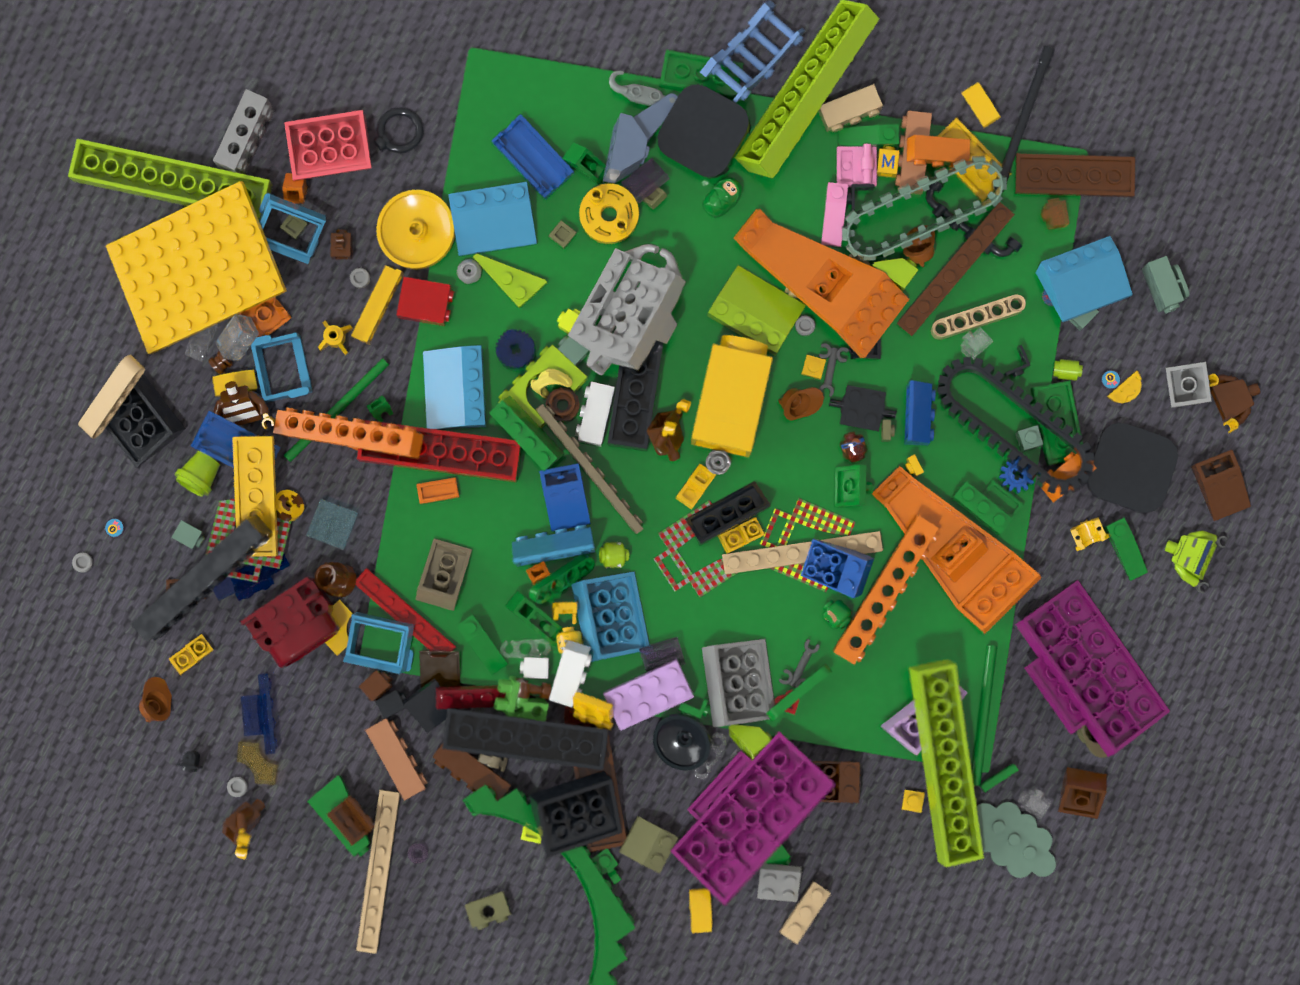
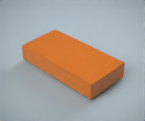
M456 477L416 484L420 504L459 498Z

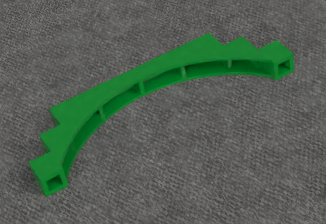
M484 785L462 800L473 817L478 814L500 817L525 826L539 835L531 803L527 805V799L522 791L514 789L496 801V794L493 789ZM584 845L560 854L572 867L582 884L593 918L595 934L594 958L587 985H617L618 982L612 974L609 975L608 972L627 959L624 947L620 943L617 944L616 941L635 929L633 925L634 919L629 913L624 911L621 899L613 894L610 882L607 879H603L600 874L601 869L596 862H592L589 857L590 852Z

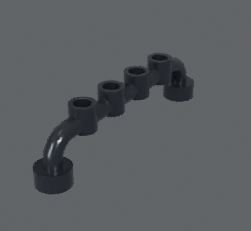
M938 181L929 185L930 189L926 191V201L934 209L932 211L933 215L937 218L941 216L942 218L943 216L948 218L954 214L938 203L933 197L934 192L939 193L944 187ZM955 221L949 224L953 230L958 231V229H961L965 232L963 237L966 240L975 231L974 228L965 222L957 225ZM1009 237L1005 243L1008 246L1007 248L999 249L991 242L984 253L989 255L991 252L998 257H1006L1014 251L1018 253L1023 246L1014 238Z

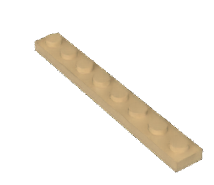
M880 531L821 540L863 554L883 551ZM812 541L724 554L722 559L725 575L805 563Z
M379 791L356 951L376 954L378 950L400 798L399 792Z

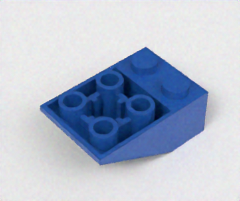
M579 463L539 471L551 531L591 524Z
M813 539L800 576L856 598L863 593L874 558L849 548Z

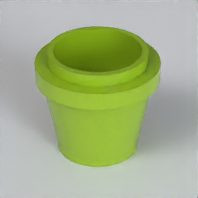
M197 451L181 469H177L175 472L176 481L200 497L208 496L212 491L211 486L220 464L210 456Z

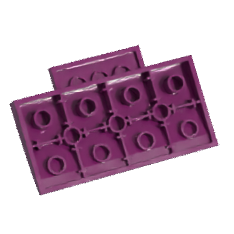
M1078 580L1015 624L1038 657L1024 667L1069 733L1072 734L1086 725L1107 757L1116 754L1170 712Z
M778 732L753 761L744 752L740 751L687 810L698 821L673 847L671 852L726 906L830 792L835 784L782 733Z

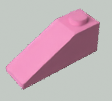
M828 182L822 245L841 247L848 184Z

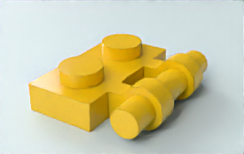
M575 692L573 696V708L575 709L573 717L580 719V722L592 723L599 729L611 730L613 723L610 721L613 718V705Z

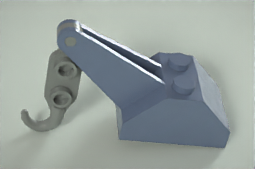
M620 70L614 71L610 75V87L615 92L627 97L630 101L650 107L635 117L620 113L613 127L603 181L613 184L635 172L640 164H644V160L649 153V146H646L647 142L663 124L678 97L675 94L664 96L658 89L639 84L618 85L615 82V77L624 74V71Z

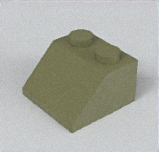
M637 816L619 852L660 873L678 837Z

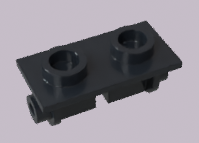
M197 751L185 752L182 763L176 765L182 766L181 770L188 772H197V769L203 768V766H199L200 754Z

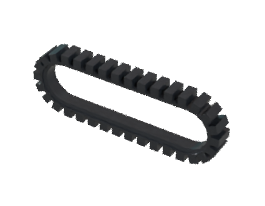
M963 357V365H961L959 359L951 362V367L947 365L943 369L942 375H940L938 380L937 393L944 410L951 406L948 415L955 419L960 414L958 423L965 426L969 421L968 430L972 434L979 429L977 438L984 442L989 437L987 445L991 449H994L998 444L997 453L1000 456L1004 457L1007 452L1010 453L1007 456V461L1013 465L1018 460L1017 469L1022 473L1026 468H1029L1026 476L1031 480L1036 475L1039 476L1036 484L1043 488L1048 483V492L1055 494L1057 487H1059L1060 495H1067L1068 487L1074 493L1080 490L1081 485H1086L1089 481V476L1092 475L1094 468L1092 464L1095 459L1094 453H1089L1091 446L1088 442L1080 445L1083 436L1077 432L1072 438L1070 435L1073 428L1066 425L1062 430L1063 421L1058 417L1053 422L1050 421L1053 417L1051 411L1047 409L1044 414H1041L1043 411L1041 403L1037 401L1032 407L1031 404L1034 399L1032 396L1027 394L1022 399L1024 390L1018 386L1012 391L1014 382L1008 378L1003 384L1004 375L998 371L993 376L995 367L988 363L985 368H982V359L976 358L974 364H971V357ZM966 372L981 376L1074 449L1081 460L1079 472L1074 477L1066 480L1057 479L1049 475L953 398L950 391V384L953 379L959 374Z

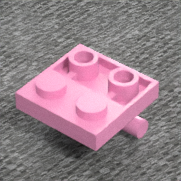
M863 144V147L836 148L837 183L848 184V187H851L852 184H874V187L877 186L876 147H871V144Z

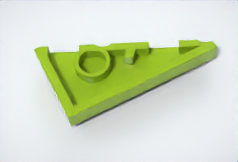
M477 253L473 256L476 262L479 263L519 309L547 284V281Z

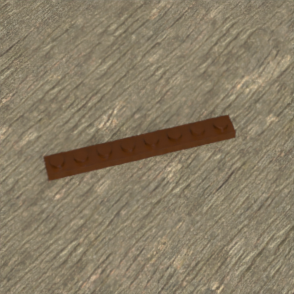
M999 202L899 320L897 325L910 336H913L1015 214Z

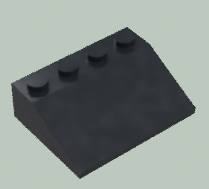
M144 374L106 426L107 431L136 468L172 442L186 429Z
M604 770L529 795L532 813L547 858L622 833L613 781Z

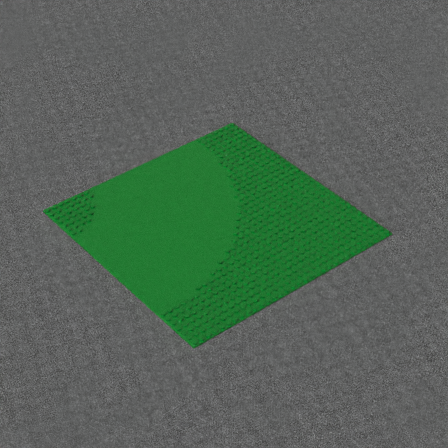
M470 48L467 56L442 200L451 210L449 194L527 182L537 244L477 254L547 281V284L520 309L482 267L480 279L477 282L465 284L458 278L457 268L464 260H475L473 258L475 254L459 256L455 237L452 247L446 256L438 263L430 266L427 281L451 285L452 291H454L453 302H449L448 310H451L450 320L445 323V326L419 323L401 425L427 428L423 351L481 345L483 349L487 427L445 429L443 431L514 440L489 413L500 401L498 397L506 389L509 391L514 386L512 382L519 375L523 376L527 372L526 367L533 360L536 362L541 357L539 354L546 346L550 348L553 344L558 349L560 347L558 343L565 336L569 337L566 332L558 328L559 322L557 320L563 311L567 312L568 308L572 311L577 309L581 312L615 248L625 252L646 244L659 246V252L657 254L652 252L645 253L641 261L658 268H665L667 260L660 256V251L664 248L673 254L682 279L685 281L679 299L671 312V316L677 323V326L668 343L663 344L652 416L653 421L657 413L676 409L677 403L682 399L691 402L688 412L682 411L683 415L679 420L684 441L678 449L681 457L676 461H670L668 455H657L650 438L647 451L608 446L615 392L602 447L578 442L580 444L578 449L582 454L586 452L593 460L591 465L595 469L599 468L605 475L603 480L615 487L618 491L616 496L620 500L624 499L630 506L629 512L632 515L636 514L643 522L641 524L643 530L638 534L632 531L579 465L591 523L586 525V527H591L595 547L594 553L586 555L594 559L595 565L590 573L576 582L634 572L650 650L590 662L589 667L585 666L584 672L587 673L584 684L580 683L578 689L582 690V694L607 702L603 695L604 691L674 659H678L694 694L693 698L683 703L700 709L704 699L708 700L707 705L710 706L702 648L765 639L775 702L777 696L785 695L787 691L795 689V687L789 684H781L779 679L783 681L788 680L789 676L783 672L784 669L789 670L793 675L805 652L804 643L809 639V649H815L817 644L820 646L817 652L812 653L800 679L809 678L824 664H827L832 672L800 698L795 715L784 711L773 721L768 719L734 725L760 727L764 732H768L773 737L780 732L790 740L923 762L921 751L918 755L913 754L880 726L914 700L910 667L948 659L956 664L959 686L967 692L961 700L972 770L987 645L997 646V655L982 768L983 773L989 772L1016 604L984 634L958 611L925 562L920 559L916 565L918 570L915 575L908 577L905 582L908 584L903 594L899 593L897 595L895 607L892 611H887L884 616L887 618L881 629L877 627L874 632L876 635L871 645H866L863 650L866 652L860 663L856 661L855 664L833 652L848 625L843 629H833L823 618V613L825 612L823 607L830 600L834 602L842 600L852 611L851 618L853 619L905 535L888 509L874 498L872 493L899 466L908 472L905 466L907 464L906 459L914 454L924 473L917 477L911 474L913 478L1023 560L1036 477L1033 479L1034 483L1032 485L1026 484L1028 486L1027 491L1021 487L1019 494L1016 493V488H1013L1010 492L1025 505L999 536L995 535L951 498L966 481L980 493L987 488L992 480H995L1002 486L1005 479H1000L999 476L1005 473L1000 469L1001 467L1008 468L1006 461L1010 453L1007 452L1004 457L1000 456L997 453L998 444L994 449H991L987 445L989 437L983 442L977 438L979 429L974 434L968 430L969 421L965 426H962L958 423L960 414L955 419L948 415L951 406L945 410L941 406V399H938L937 393L938 380L940 375H942L943 369L947 365L951 367L952 361L959 359L961 365H963V357H971V364H974L976 358L982 359V368H985L988 363L995 367L993 376L998 371L1004 374L1023 366L1017 351V347L1022 345L1031 366L1025 369V373L1020 376L1013 377V375L1005 377L1002 383L1004 384L1009 378L1014 382L1012 391L1018 386L1023 389L1022 399L1027 394L1032 396L1031 388L1051 384L1061 318L1053 305H1048L1044 302L1043 293L1045 289L1036 271L1042 261L1073 249L1081 196L1015 194V156L1010 170L1011 176L1007 181V189L1000 195L1003 198L1000 202L1015 215L992 243L999 249H1005L1008 247L1005 244L1009 237H1012L1023 246L1019 252L1014 251L1006 257H998L991 252L989 255H986L983 252L915 334L910 336L897 323L967 241L963 237L965 232L961 229L955 231L949 228L940 233L938 230H935V253L933 258L925 262L924 267L915 263L918 272L903 291L909 298V301L880 337L881 359L852 360L850 359L849 351L848 353L841 352L840 357L847 359L846 363H840L836 360L831 385L834 390L832 397H829L830 391L827 388L823 389V404L816 413L796 420H788L784 416V410L778 400L789 389H819L824 384L829 357L825 359V366L821 380L801 375L806 356L810 355L819 358V354H827V349L821 348V344L824 343L830 345L831 348L840 349L845 347L849 349V345L806 305L799 317L809 316L814 320L815 329L813 333L809 336H801L796 332L794 325L777 355L774 356L767 352L766 356L772 357L750 457L727 453L731 460L729 469L724 474H716L691 510L675 498L699 464L707 468L706 458L713 451V449L691 445L713 344L720 345L721 336L723 335L742 337L708 317V312L738 265L786 293V287L738 244L734 236L754 211L761 209L773 223L821 244L828 182L837 183L836 148L838 147V131L832 132L831 130L827 132L820 114L817 112L774 178L748 172L734 157L728 167L729 171L725 175L708 179L661 152L657 141L660 126L647 142L646 146H649V153L644 160V164H640L635 172L615 183L627 189L634 196L639 209L637 226L633 233L625 240L614 244H604L588 236L581 225L579 214L583 198L591 189L599 186L598 184L569 165L574 171V175L545 200L494 146L492 140L521 114L561 158L564 157L572 143H576L587 148L606 165L613 127L620 113L635 117L650 106L632 102L621 93L615 92L609 84V77L614 71ZM627 73L615 77V82L618 85L639 84L658 89L664 96L668 94L679 96L682 92L659 87L660 79ZM750 94L745 101L741 99L736 103L748 112L751 122L750 134L775 98ZM879 115L871 118L869 116L863 117L861 122L854 125L850 123L843 125L844 128L879 124L899 125V144L901 135L904 136L905 128H902V119ZM931 124L929 136L937 137L946 127ZM970 131L1002 164L1011 137ZM747 133L736 155L738 154V152L740 151V149L742 148L750 134ZM1022 139L1017 154L1087 156L1088 152L1083 149ZM898 145V148L895 150H898L899 155H902L903 148ZM876 149V159H878L879 149ZM926 163L925 176L927 175L928 178L935 176V171L944 167H932V164ZM944 165L947 170L950 169L947 165ZM898 167L897 174H900L901 167ZM955 174L948 176V181L945 183L939 180L938 182L944 187L939 193L934 192L933 195L938 203L945 206L954 215V210L960 208L961 211L973 207L974 201L979 200L982 203ZM877 176V186L874 187L873 191H855V211L857 212L862 209L861 204L870 200L873 203L880 201L879 196L891 192L892 195L898 193V186H895L896 178ZM728 177L735 178L742 186V196L739 202L719 218L712 217L703 208V199L722 179ZM602 181L600 185L613 183ZM652 182L667 195L654 210L639 197ZM923 191L921 195L911 194V198L907 200L903 196L892 201L893 206L889 208L883 205L874 209L875 214L871 216L866 213L858 217L860 222L857 225L852 223L850 229L854 230L855 236L849 237L851 243L853 244L856 241L860 243V250L865 251L866 247H872L873 250L882 247L881 243L887 241L890 244L899 240L900 234L905 233L907 235L915 227L921 225L930 226L937 223V217L932 214L934 209L926 201V191ZM847 201L845 217L850 213V205H847ZM993 205L986 207L987 212L975 216L974 213L968 215V220L964 222L976 230L995 207ZM606 208L602 212V218L605 221H613L617 217V212L613 208ZM844 218V226H846L848 221ZM560 221H563L577 233L565 249L549 237V234ZM842 240L841 247L827 246L847 256L851 254L846 249L848 241ZM899 246L894 248L895 253L886 257L881 254L876 256V260L867 261L872 266L874 262L899 258L907 260L909 257L904 255V249ZM630 261L613 289L615 292L631 264ZM1018 294L1025 299V308L1018 315L941 340L935 339L931 335V327L939 319ZM1011 301L1013 309H1020L1018 301ZM992 307L994 315L999 316L1002 314L999 307ZM973 314V318L975 321H983L982 314ZM599 315L594 324L595 326L598 325L602 316ZM954 320V324L956 327H964L963 320ZM942 325L935 327L938 334H944L946 331ZM589 354L577 366L588 377V380L575 392L580 403L579 413L572 421L563 423L567 428L566 434L570 438L573 436L577 441L578 436H575L577 425H581L583 417H580L582 405L586 406L587 398L584 397L586 386H590L591 382L613 386L616 390L619 365L612 363L603 375H599L587 366ZM966 372L959 374L950 384L951 395L959 404L1019 451L1020 447L1015 433L1038 425L1037 420L975 373ZM910 380L932 384V389H935V401L931 403V409H935L934 421H931V429H934V440L930 441L928 446L904 445L906 386ZM530 383L527 389L528 403L534 409H537L542 404L546 407L547 398L545 399L536 393ZM559 384L545 386L549 394L553 390L561 387L569 389L568 387ZM847 385L886 392L885 409L897 410V413H888L896 415L895 419L883 417L882 420H891V425L895 427L894 437H891L890 442H881V423L879 432L839 424L841 418L840 408L829 407V403H834L829 402L830 398L842 400L845 396ZM561 400L558 402L557 408L559 410H566L569 404L567 401ZM545 424L542 430L565 453L549 469L578 464L548 425ZM863 436L865 445L860 443V445L845 448V452L842 450L841 444L851 442L854 438L858 439ZM1041 447L1022 452L1038 465ZM521 448L517 483L394 466L374 575L456 646L454 651H459L460 683L475 686L498 685L499 680L509 679L510 676L524 678V674H520V662H524V657L549 658V679H524L529 684L539 686L543 682L550 683L552 692L562 654L558 652L557 645L555 647L505 607L518 591L553 619L552 603L575 602L572 585L542 604L533 601L529 597L533 583L526 570L539 563L519 567L514 564L512 542H515L517 537L527 536L528 539L536 538L535 534L547 532V535L555 534V531H551L539 472L542 469L523 448ZM866 465V482H872L873 484L872 493H866V505L835 507V467ZM1017 471L1016 473H1012L1015 475L1014 479H1022V477L1019 476L1020 472ZM456 477L459 498L420 504L416 484ZM755 481L771 505L769 509L755 516L764 533L775 508L792 515L798 498L855 521L850 536L880 531L883 551L865 554L873 557L874 561L863 593L856 598L831 588L824 592L769 568L737 573L702 597H699L690 582L674 592L653 558L668 549L658 533L710 500L714 504ZM1009 485L1003 486V488H1005V489L1008 491V488H1009L1010 486H1009ZM780 516L777 517L767 542L777 545L787 519ZM796 522L787 545L811 542L813 539L825 540L845 537L846 535L816 530ZM568 528L567 532L574 531L575 528ZM762 536L730 553L767 547L760 545ZM693 537L677 549L692 574L722 559V555L726 554L718 537L699 546L696 538ZM433 539L472 549L454 611L415 600ZM606 542H621L624 544L625 549L629 550V560L625 561L622 568H606L603 563H600L599 549ZM906 551L903 555L904 561H912L914 553ZM670 555L661 560L676 584L685 579ZM578 556L546 561L544 563L550 574H552ZM896 568L893 571V577L900 579L903 576V570ZM572 570L568 572L567 578L572 574ZM886 585L882 589V593L885 596H889L893 592V588L890 585ZM370 598L368 615L395 620ZM875 602L871 607L872 612L879 613L882 610V604ZM472 614L475 615L508 663L507 666L494 675L489 673L456 626ZM559 614L558 620L555 621L562 628L574 627V631L581 632L578 614H576V624H572V614ZM869 619L861 622V628L864 630H868L872 626V622ZM365 625L360 655L397 663L402 632ZM412 635L410 650L414 652L412 667L410 671L403 673L420 676L419 651L430 650ZM858 636L851 638V646L858 647L861 644V638ZM530 694V695H533V696H539V697H540L539 694ZM680 704L654 716L665 718L672 714H681V711L678 710ZM710 707L706 717L702 716L701 719L692 716L703 725L713 726ZM730 725L720 726V728L729 729Z

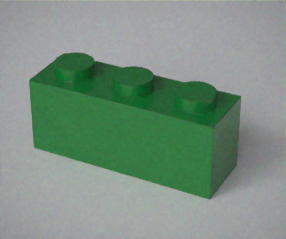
M967 481L963 483L951 498L997 536L1001 535L1013 520Z

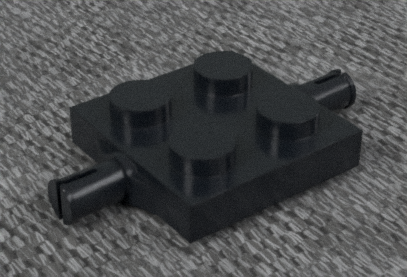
M846 386L845 396L842 400L830 398L829 401L834 402L829 403V407L840 408L841 418L839 424L878 432L883 417L895 419L896 415L888 413H897V410L885 409L886 392L855 386Z

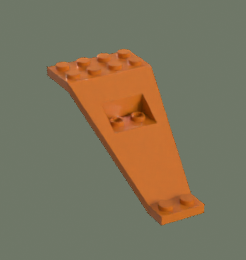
M756 209L734 236L738 244L751 257L831 326L860 358L867 356L909 301V298L885 272L773 223L761 209Z
M901 466L872 493L874 498L888 509L904 534L917 515L939 527L937 532L940 534L934 543L930 542L926 548L929 552L923 561L958 611L984 634L1041 579L1040 574L1012 550L913 478ZM917 534L914 537L915 544H923L925 540L924 535Z

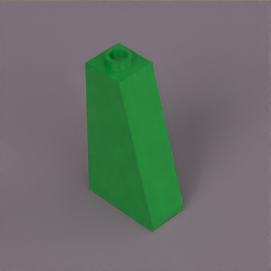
M338 775L307 802L353 857L357 855L361 857L369 850L368 845L371 844L368 835H365L352 846L327 816L331 810L342 803L348 796H351L343 777Z

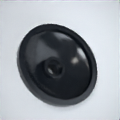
M685 714L669 715L663 718L654 730L653 745L657 755L665 764L674 769L683 771L696 769L710 755L711 739L709 733L698 720Z

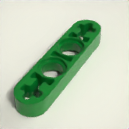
M586 554L579 555L533 585L529 592L530 599L538 604L546 602L590 573L595 565L594 559ZM572 570V574L567 578L568 572ZM557 580V584L552 588L553 582Z
M824 664L765 714L773 721L832 672L827 664Z

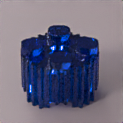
M517 329L507 330L503 333V336L500 335L501 339H498V343H496L497 347L495 349L499 362L502 363L503 367L506 366V369L510 368L511 371L513 369L521 371V368L524 370L525 366L527 367L536 357L535 343L528 333L526 334L525 331H517ZM519 346L520 353L512 354V348Z

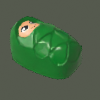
M728 177L722 179L703 199V208L714 218L723 216L739 202L742 196L741 184L735 178Z

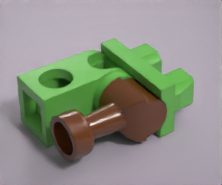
M516 676L499 680L498 691L506 693V697L495 699L494 708L496 710L505 712L508 717L514 716L538 721L546 720L549 704L545 699H549L551 695L550 683L543 682L540 686L529 684L526 679L516 678ZM539 694L541 698H529V695Z

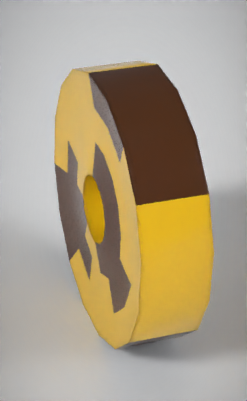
M282 490L276 494L277 517L283 521L290 522L295 521L301 516L304 511V502L299 494L291 490Z

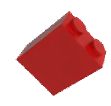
M403 277L396 316L399 319L445 326V323L450 320L451 310H448L449 302H453L454 291H452V287L449 284Z

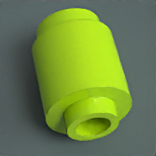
M1060 359V361L1054 362L1053 376L1058 377V379L1077 381V378L1082 376L1083 365H1079V361Z

